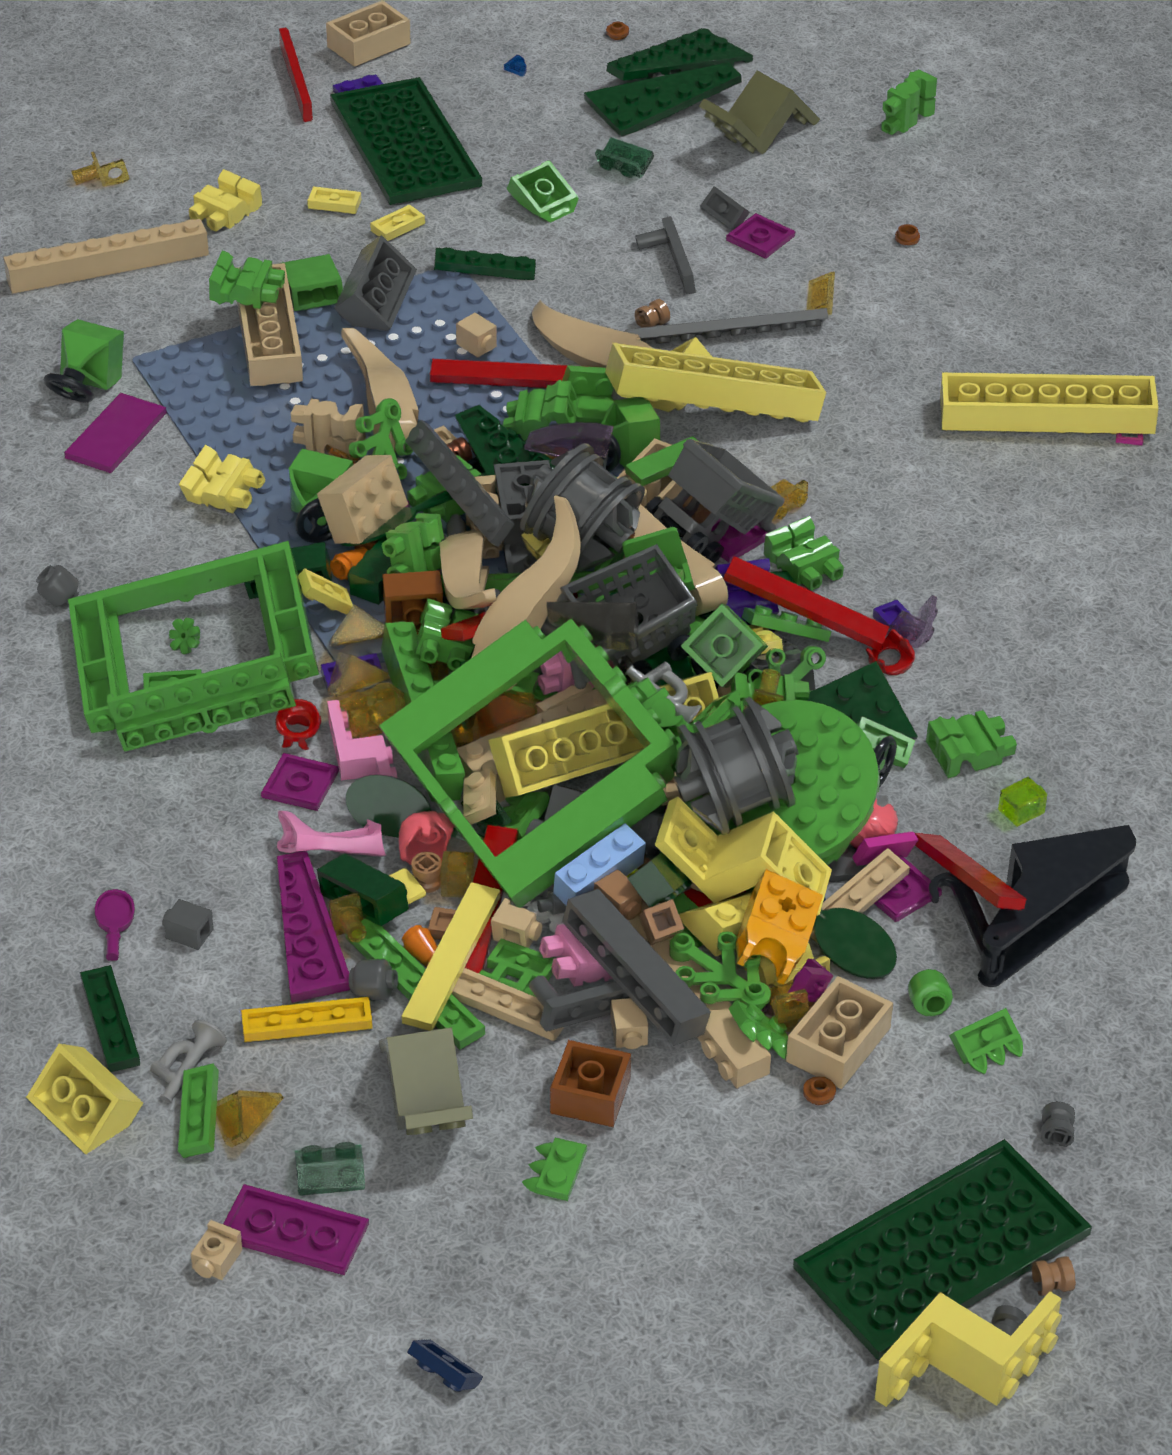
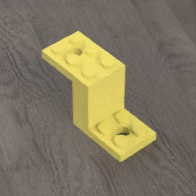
M676 797L668 803L655 842V846L714 903L755 887L767 869L822 894V901L817 916L820 915L832 869L774 811L734 828L728 834L717 835L679 797Z
M1049 1291L1010 1336L940 1292L879 1360L875 1400L885 1407L894 1398L900 1400L907 1392L909 1381L914 1375L918 1378L921 1377L929 1364L996 1406L1004 1397L1010 1399L1017 1391L1020 1383L1018 1380L1023 1374L1030 1376L1034 1372L1041 1353L1049 1354L1058 1340V1336L1055 1334L1056 1328L1062 1318V1315L1059 1314L1062 1298Z

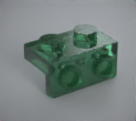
M610 137L604 150L597 149L595 152L600 167L608 171L612 169L618 170L623 176L628 178L633 176L641 178L644 176L654 158L653 151Z
M341 1142L336 1144L335 1147L321 1148L318 1145H309L295 1151L298 1194L300 1196L365 1189L361 1145H355L352 1142Z

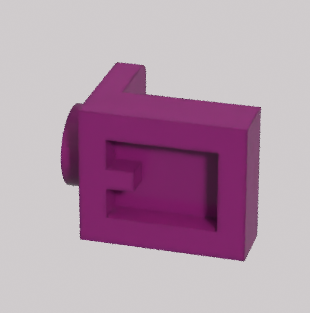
M807 959L803 968L795 975L793 985L788 994L797 1001L816 1002L826 990L833 975L815 959Z

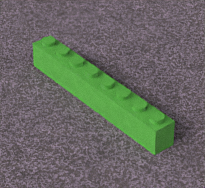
M403 621L385 623L381 646L400 709L434 686L428 663L421 661L420 655L415 654L418 645V634L414 623ZM450 731L417 756L452 801L461 799L465 771ZM429 794V797H430L431 802H435L434 799H433V798L431 797V795Z

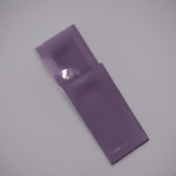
M565 423L543 427L529 433L524 449L558 457L581 444L587 443L594 448V454L606 458L611 445L614 426L597 423Z

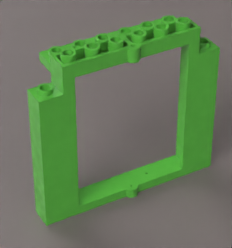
M289 541L68 599L84 716L91 733L116 729L124 752L200 731L213 733L219 726L294 707L296 704L291 682L319 675L297 568ZM255 580L270 656L130 693L118 616L176 600L189 602L195 595Z
M525 619L379 725L391 745L509 899L518 908L523 907L553 885L555 872L624 823L632 827L666 802L668 799L663 789L675 777L671 766L675 764L674 761L677 759L678 751L676 745L679 744L678 740L669 729L664 731L659 726L661 720L651 707L648 710L645 709L641 704L644 702V699L634 686L630 689L625 684L627 679L617 666L612 668L607 661L610 658L600 645L596 648L590 642L593 638L585 626L581 625L578 627L572 619L548 636H545L538 626L532 628ZM561 651L567 663H570L572 660L576 663L643 745L644 749L495 857L417 755Z

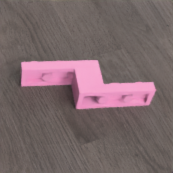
M339 700L327 701L328 722L341 781L369 775H387L397 778L396 767H390V764H393L391 746H385L383 735L352 739L351 731L345 730L349 728L347 711H341Z

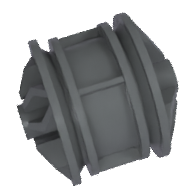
M587 443L581 444L575 449L554 458L550 462L555 466L554 469L544 464L535 473L530 482L531 486L528 489L525 501L526 510L520 523L521 530L526 534L533 533L534 537L540 541L547 538L552 540L556 522L554 496H560L569 501L580 534V557L575 570L577 574L613 558L615 554L609 550L610 547L619 554L622 553V543L633 539L640 517L638 508L643 500L645 488L640 483L632 484V481L625 476L617 479L603 468V459L599 455L594 454V448Z
M750 696L743 699V712L735 705L730 708L731 718L704 728L702 723L697 721L693 723L694 733L688 731L684 724L677 726L682 745L678 748L675 767L677 776L673 778L684 803L702 796V798L691 802V809L708 824L721 832L722 835L729 833L728 823L730 819L735 826H739L743 823L741 814L768 803L773 811L780 808L779 799L783 800L787 807L795 805V797L791 787L797 763L796 756L799 755L795 741L788 729L771 736L772 733L781 730V722L765 708L753 701Z

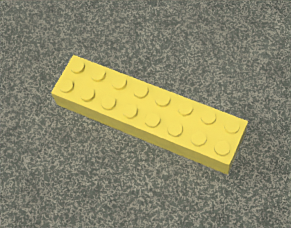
M612 343L605 370L616 393L624 398L638 396L652 402H657L660 399L667 400L675 405L689 403L703 409H708L709 406L718 407L726 412L739 410L753 416L761 413L768 414L776 419L790 417L799 422L818 421L826 396L825 389L812 371Z
M942 372L940 406L942 430L1074 432L1086 434H1155L1159 408L1155 376Z
M712 672L682 679L688 690V696L683 705L702 706L693 720L713 700L719 698ZM669 684L660 686V688L665 687L669 695L674 696L676 694L674 688ZM608 703L488 740L505 798L519 796L625 762L644 749L643 745Z

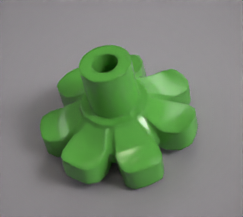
M185 618L184 621L182 619H175L172 625L176 630L171 629L169 631V638L175 639L170 643V647L174 651L180 649L182 654L191 653V648H197L200 644V628L194 626L192 618Z

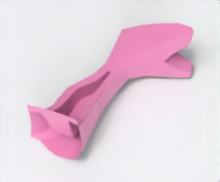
M278 812V818L284 831L281 840L277 842V849L281 852L292 853L321 849L346 854L386 856L382 842L381 824L367 819V824L364 828L326 833L313 830L291 812Z

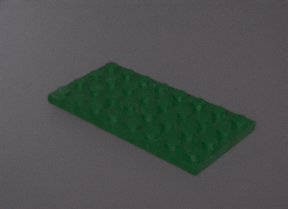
M420 77L330 94L332 106L389 205L482 186L480 173Z
M1003 1139L798 1256L793 1261V1268L879 1361L940 1292L963 1307L968 1308L1032 1270L1033 1262L1047 1261L1091 1235L1092 1226Z

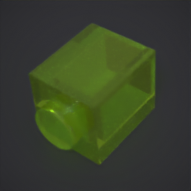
M1028 776L1000 790L998 810L1018 827L1045 813L1048 794L1043 787L1037 785Z

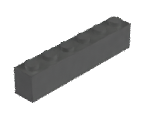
M599 889L568 899L562 923L669 1042L675 1046L704 1035L711 1011L672 970L669 964L651 947L649 942L639 934L630 921L617 910L613 903Z

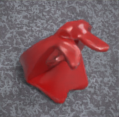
M895 629L889 632L879 651L874 648L872 650L866 649L869 663L877 661L882 672L888 675L903 674L911 668L915 660V652L908 639L903 638ZM894 649L900 653L901 657L897 663L887 666L884 660L878 659V655L884 650Z
M295 699L296 706L278 711L275 719L276 730L284 737L283 748H289L293 745V742H298L301 749L308 750L309 747L305 740L315 736L321 725V716L316 706L310 701ZM286 723L288 725L299 724L309 728L303 732H292L287 728Z

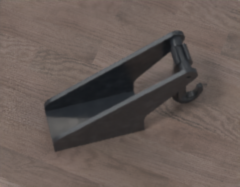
M1124 825L1012 844L1006 884L1027 899L1025 908L1022 910L1000 908L990 925L986 920L974 890L950 872L941 873L931 880L928 888L929 897L933 903H938V888L947 886L952 889L981 956V969L978 973V981L986 987H997L1128 888L1130 881L1126 871L1129 856L1136 848V838L1130 826Z

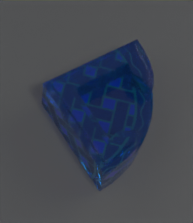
M517 54L504 64V70L522 77L525 76L527 73L525 59Z

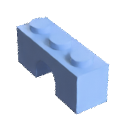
M624 823L555 872L553 893L567 905L568 899L593 891L595 882L617 869L627 876L644 863L646 842Z

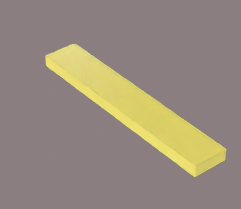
M470 883L402 1014V1024L428 1031L434 1029L500 899L499 889Z

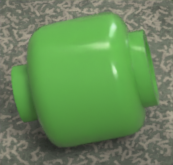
M926 969L915 974L909 981L907 988L909 998L918 1013L924 1016H937L950 1007L953 999L952 989L941 972Z

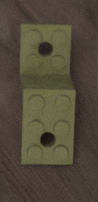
M758 70L754 73L729 112L705 98L699 105L705 112L704 117L715 124L714 127L724 133V137L735 144L738 141L745 150L752 154L755 150L761 154L767 151L791 114L794 115L793 118L803 125L808 122L814 126L820 120L792 89Z
M452 1027L386 1037L378 1040L380 1052H386L398 1130L406 1129L407 1135H417L433 1132L432 1125L437 1124L439 1130L466 1127L465 1120L473 1119L471 1105L464 1106Z

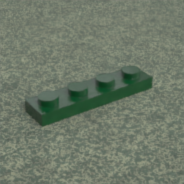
M450 247L436 248L434 270L520 280L535 279L536 259L526 256H505L501 253L488 254L475 250L462 251L454 250Z
M111 965L80 972L82 986L107 1069L110 1072L140 1066L138 1050Z

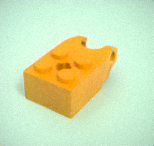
M766 869L752 891L737 935V964L744 967L749 957L753 955L765 956L775 966L777 982L784 985L790 973L805 953L823 895Z

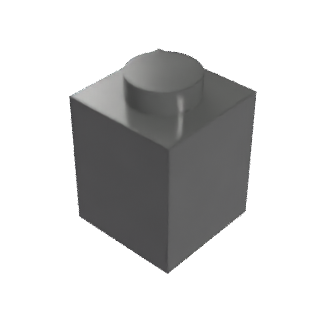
M178 899L172 909H168L165 912L162 920L166 939L196 950L200 949L214 930L212 910Z

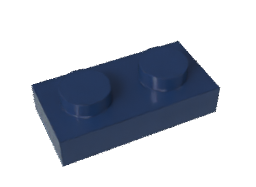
M431 1339L413 1340L407 1351L408 1354L417 1359L416 1364L421 1369L438 1374L444 1378L443 1384L454 1391L461 1392L462 1390L475 1389L483 1378L481 1374Z

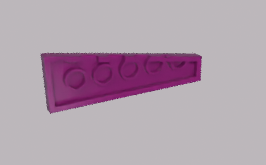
M300 851L277 856L291 1003L350 990L349 971L308 852Z

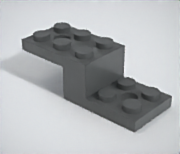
M549 460L494 464L499 505L515 524L502 541L507 573H523L531 567L529 565L537 561L526 548L521 536L524 532L520 528V523L526 510L525 501L528 489L531 486L530 482L535 473L544 464L550 467ZM527 483V484H529V485H528V486H522V485H519V484Z

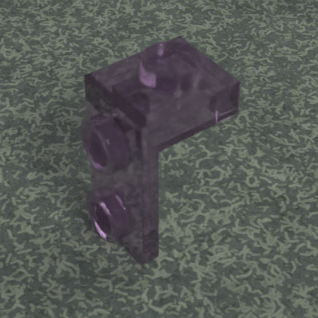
M934 595L930 596L919 609L918 617L902 610L889 626L887 635L892 629H895L903 638L908 639L912 648H918L923 642L927 643L935 629L932 627V624L938 613L936 608L937 597Z

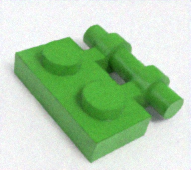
M501 938L487 959V968L494 971L489 973L481 970L479 974L536 997L530 990L529 984L537 976H544L548 981L553 975L551 966L555 957L543 958L542 954L538 951ZM509 975L518 978L519 981L514 982L512 980L506 979L505 977Z

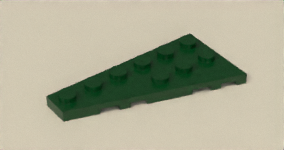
M700 28L697 31L683 34L675 39L667 40L664 43L653 45L650 48L636 51L631 55L607 63L606 72L622 81L648 78L649 73L660 72L662 75H669L670 70L679 69V72L726 62H729L732 66H734V62L738 61L749 63L753 61V55L728 42L727 39L711 33L709 29Z
M729 62L584 92V100L622 137L702 101L704 98L707 99L742 82V77Z
M477 405L454 415L460 430L486 476L494 475V464L549 460L550 467L552 469L555 468L550 463L552 459L527 440H521L511 428L508 430L501 425L499 419L482 406ZM522 483V484H519V485L528 486L529 484H527V483Z
M877 661L809 693L808 701L832 707L844 713L856 724L863 716L909 738L917 739L918 737Z

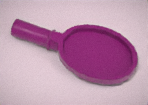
M119 889L105 891L98 897L95 904L96 922L101 929L107 932L106 959L108 961L118 960L120 932L126 930L131 925L135 914L132 897L127 892Z

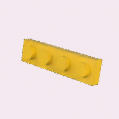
M369 997L241 1010L244 1042L373 1029Z

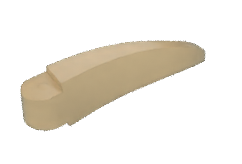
M539 300L532 311L534 324L541 335L562 355L581 366L606 368L612 343L652 348L647 343L641 341L637 334L614 330L562 314L549 308L541 300Z
M342 328L341 336L364 375L369 415L376 412L377 405L383 399H395L401 408L399 423L404 437L407 439L410 431L418 424L419 413L407 377L398 366L390 361L355 328ZM381 422L374 425L373 435L378 433ZM390 430L389 438L394 452H396V442Z
M554 496L556 522L550 544L543 555L531 567L514 579L488 608L472 639L475 648L471 658L525 619L532 628L538 626L541 629L548 614L556 604L559 595L562 593L560 587L569 584L578 565L581 542L575 515L566 498Z
M640 504L638 508L640 517L634 538L666 529L660 521ZM681 540L695 587L690 592L698 604L696 606V616L714 611L721 604L727 605V586L721 574L714 569L715 564Z
M475 529L450 535L439 543L445 593L450 605L455 609L484 608L497 600L495 588L485 590L489 566H482L484 535L480 530Z

